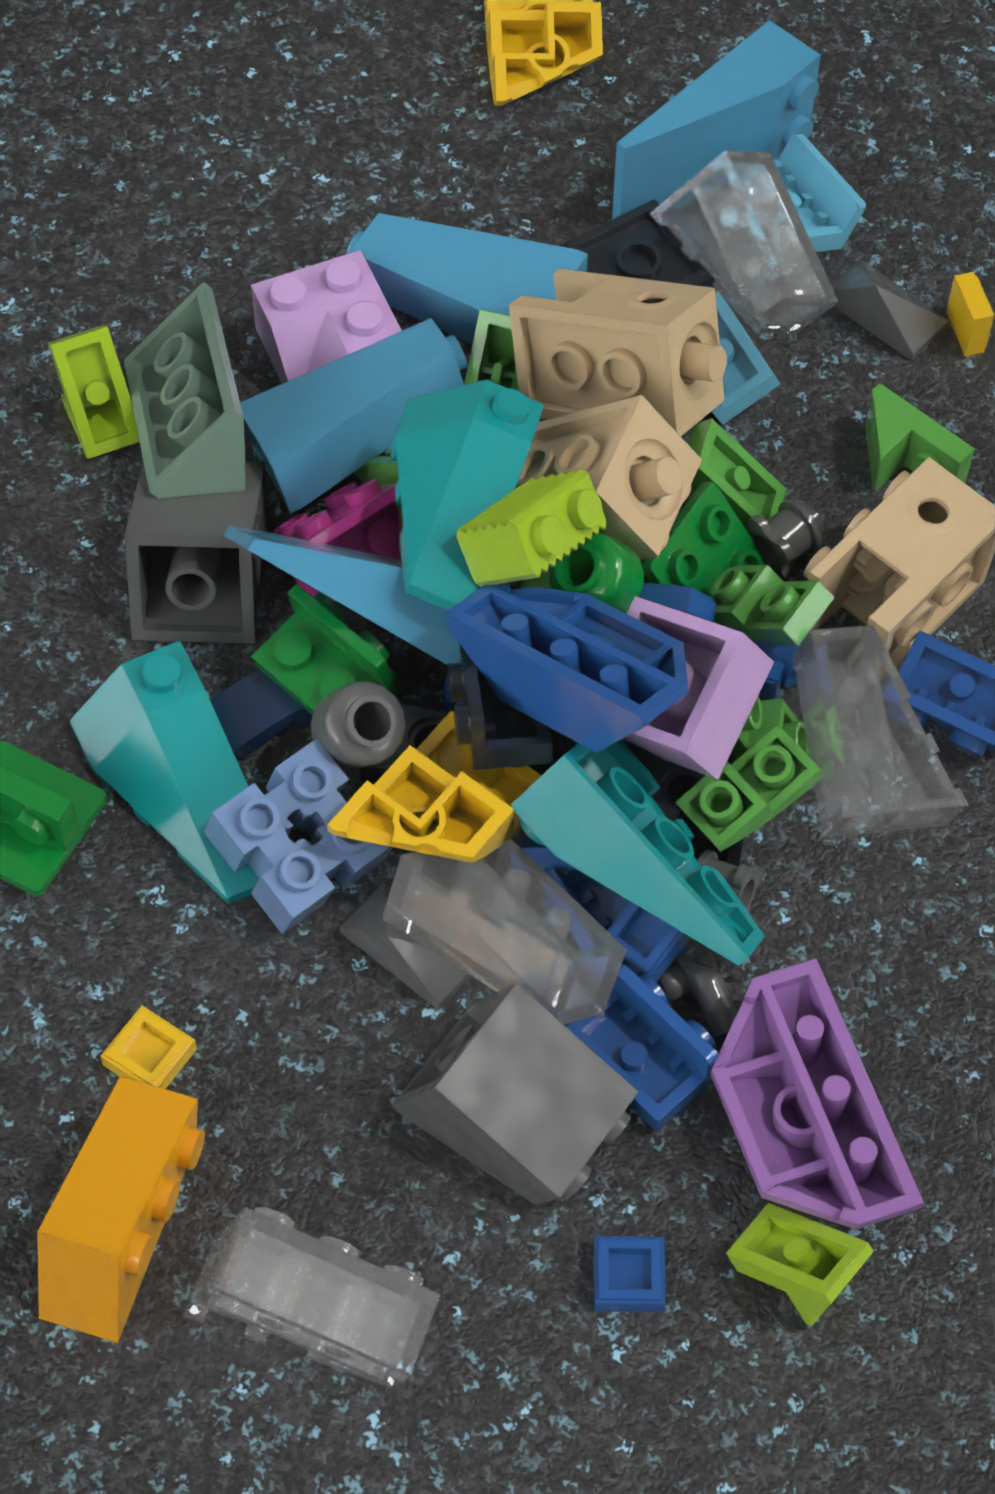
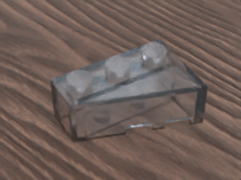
M725 150L649 213L659 225H667L682 241L683 246L681 250L691 261H699L714 277L715 281L712 285L755 333L799 332L839 302L770 152Z
M874 625L811 630L793 653V660L809 755L821 768L824 775L815 784L823 837L946 826L969 804L960 787L954 789L936 755L940 750L932 734H925L908 700L911 695Z
M511 838L495 851L473 863L419 852L401 855L382 916V920L496 992L517 983L563 1025L604 1013L627 951Z
M245 1207L213 1241L182 1317L203 1323L208 1311L248 1324L244 1332V1338L266 1345L269 1334L272 1333L308 1349V1360L391 1388L412 1374L441 1295L423 1287V1279L419 1275L394 1265H386L380 1268L358 1258L359 1251L353 1245L330 1236H322L319 1240L294 1229V1221L285 1214L265 1207H257L254 1211Z

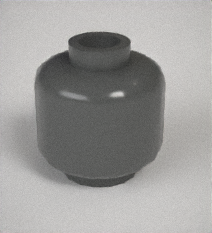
M368 681L349 683L324 695L315 707L311 721L312 739L315 740L317 738L337 765L348 770L374 766L393 756L402 743L406 728L404 711L396 696L384 686Z

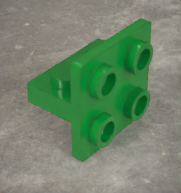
M702 482L677 515L669 532L668 543L658 557L645 559L642 567L644 570V583L689 586L711 597L710 589L712 584L727 569L734 566H769V564L716 483Z
M295 584L287 592L295 613L251 656L255 666L301 704L311 715H313L315 707L324 695L338 687L354 682L368 681L384 686L396 696L398 702L402 701L396 687L400 680L387 664V660L391 656L385 646L370 632L362 630L357 635L343 623L345 620L344 614L326 595L318 592L312 597L299 585Z
M0 741V879L33 896L39 897L44 894L107 803L106 792L5 741Z

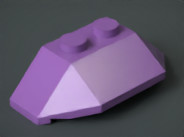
M817 959L753 978L745 994L744 1001L721 1047L719 1056L712 1067L711 1077L761 1198L856 1230L922 1208L924 1201Z

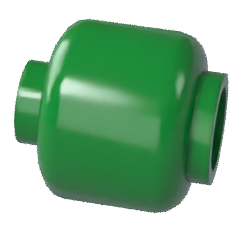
M599 532L598 535H593L591 540L585 541L584 545L577 546V551H570V556H565L562 561L556 562L555 567H550L549 582L552 589L586 593L627 614L635 596L640 597L643 590L644 570L640 558L629 546Z

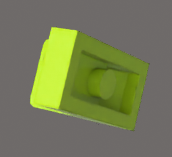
M102 325L48 342L64 392L60 396L86 458L90 459L140 442L132 401L108 327Z
M768 1203L726 1254L738 1272L786 1292L804 1322L809 1326H813L874 1251L870 1244L864 1240Z

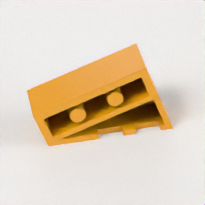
M119 1077L37 1231L39 1319L115 1343L119 1342L164 1224L169 1221L175 1209L180 1191V1183L185 1170H193L203 1149L205 1131L197 1128L198 1099L126 1077Z

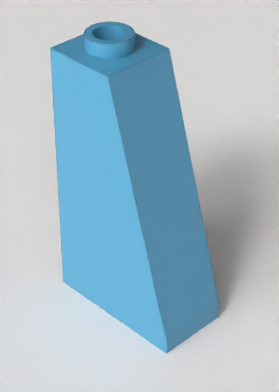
M382 213L376 215L365 231L360 230L353 236L346 253L349 254L361 250L390 307L421 321L432 318L439 329L473 344L480 309L483 308L510 315L508 304L521 295L556 300L553 273L558 269L587 272L588 254L578 249Z
M430 318L240 402L244 416V427L252 448L260 462H265V471L289 512L293 513L303 508L387 450L391 445L409 398L464 385L460 370L467 368V361L456 337L450 335L445 338L435 322Z

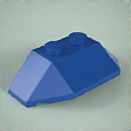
M510 583L484 585L445 613L447 626L500 701L596 753L642 729L689 693L683 642L586 593L541 587L511 590Z

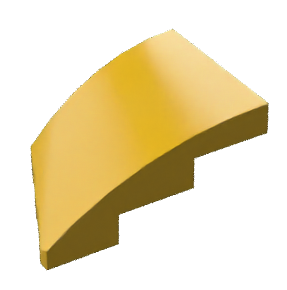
M484 0L487 53L494 106L505 105L600 60L603 56L601 2H593V0Z
M450 711L417 749L409 745L374 785L366 781L327 824L328 832L339 837L473 863L495 851L522 828L519 823V816L510 805L542 775L528 765L523 767L473 770L470 744L457 745L454 712Z

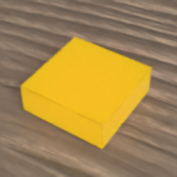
M974 272L954 275L946 314L964 356L984 353L994 319L993 310Z
M141 1005L100 1057L103 1066L118 1076L166 1089L196 1052L197 1046L195 1039Z

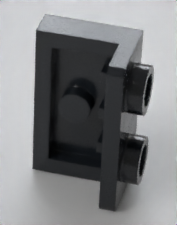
M458 641L459 662L448 663L447 665L451 702L463 701V704L454 705L457 745L470 744L473 770L553 763L550 727L500 701Z

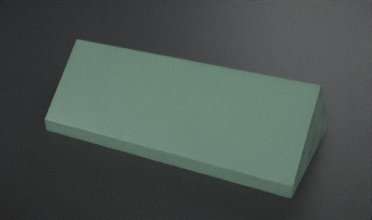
M202 282L124 359L149 492L158 499L246 491L244 416L213 290L205 282Z

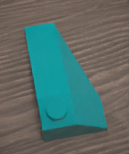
M487 379L408 399L390 445L392 461L397 462L398 469L395 498L396 503L401 504L403 529L399 538L405 593L449 611L477 591L479 585L474 583L456 537L457 531L461 526L515 490L544 404L526 397L515 389L505 388Z
M181 641L122 663L70 719L71 728L94 776L108 789L113 788L133 807L134 814L147 827L151 825L176 849L177 855L224 901L230 904L251 895L259 880L252 868L247 864L234 873L204 833L212 812L246 789L248 784L206 690Z
M621 740L598 753L578 743L510 805L519 816V823L523 831L534 842L545 845L554 856L738 966L749 958L765 937L722 874L713 867L707 865L701 867L694 857V849L690 842L695 837L683 819H676L673 822L665 816L652 797L660 789V786L648 769Z

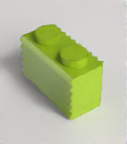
M581 468L576 473L571 470L567 474L561 472L557 476L551 474L547 478L541 476L537 480L532 477L461 526L457 531L456 537L474 583L479 586L540 578L541 573L548 572L549 567H555L556 562L562 561L565 556H570V551H577V546L584 545V542L591 540L593 535H598L599 530H605L606 518L603 513L601 500L594 489L590 475Z

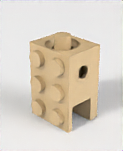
M558 269L553 273L556 300L521 295L508 304L519 392L528 398L544 404L541 419L549 420L642 395L668 424L682 436L725 400L723 375L726 370L727 355L724 347L720 346L715 288Z
M642 395L539 422L515 489L532 477L537 480L541 476L547 478L551 474L557 476L561 472L567 474L571 470L576 473L582 468L590 475L594 489L601 500L603 513L606 518L605 530H599V532L626 544L635 552L640 560L658 557L668 543L671 527L682 503L691 492V483L702 459Z
M930 457L912 474L907 471L901 472L885 491L883 501L872 512L867 508L861 510L846 528L843 536L844 539L833 549H830L828 546L821 548L810 560L803 574L807 581H819L835 597L809 631L811 635L840 607L845 608L867 625L850 682L868 696L903 663L919 630L932 635L984 583L995 553V505Z

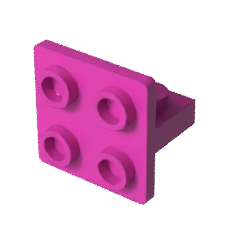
M373 479L358 487L355 482L347 484L324 498L323 501L327 509L310 517L306 513L299 514L278 526L274 532L278 535L402 559L401 552L399 551V510L394 503L396 500L395 486L397 483L379 485L377 480ZM295 578L297 584L312 597L320 592Z

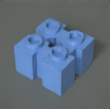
M317 738L275 767L266 786V790L269 793L264 795L255 783L251 784L212 812L204 830L205 835L234 873L248 864L258 876L259 880L251 895L282 935L325 904L335 888L330 881L332 878H335L345 890L383 862L393 849V847L335 836L328 832L327 824L347 803L341 796V792L349 779ZM292 828H299L306 831L310 835L311 840L308 842L305 839H301L294 843L289 839L288 835Z

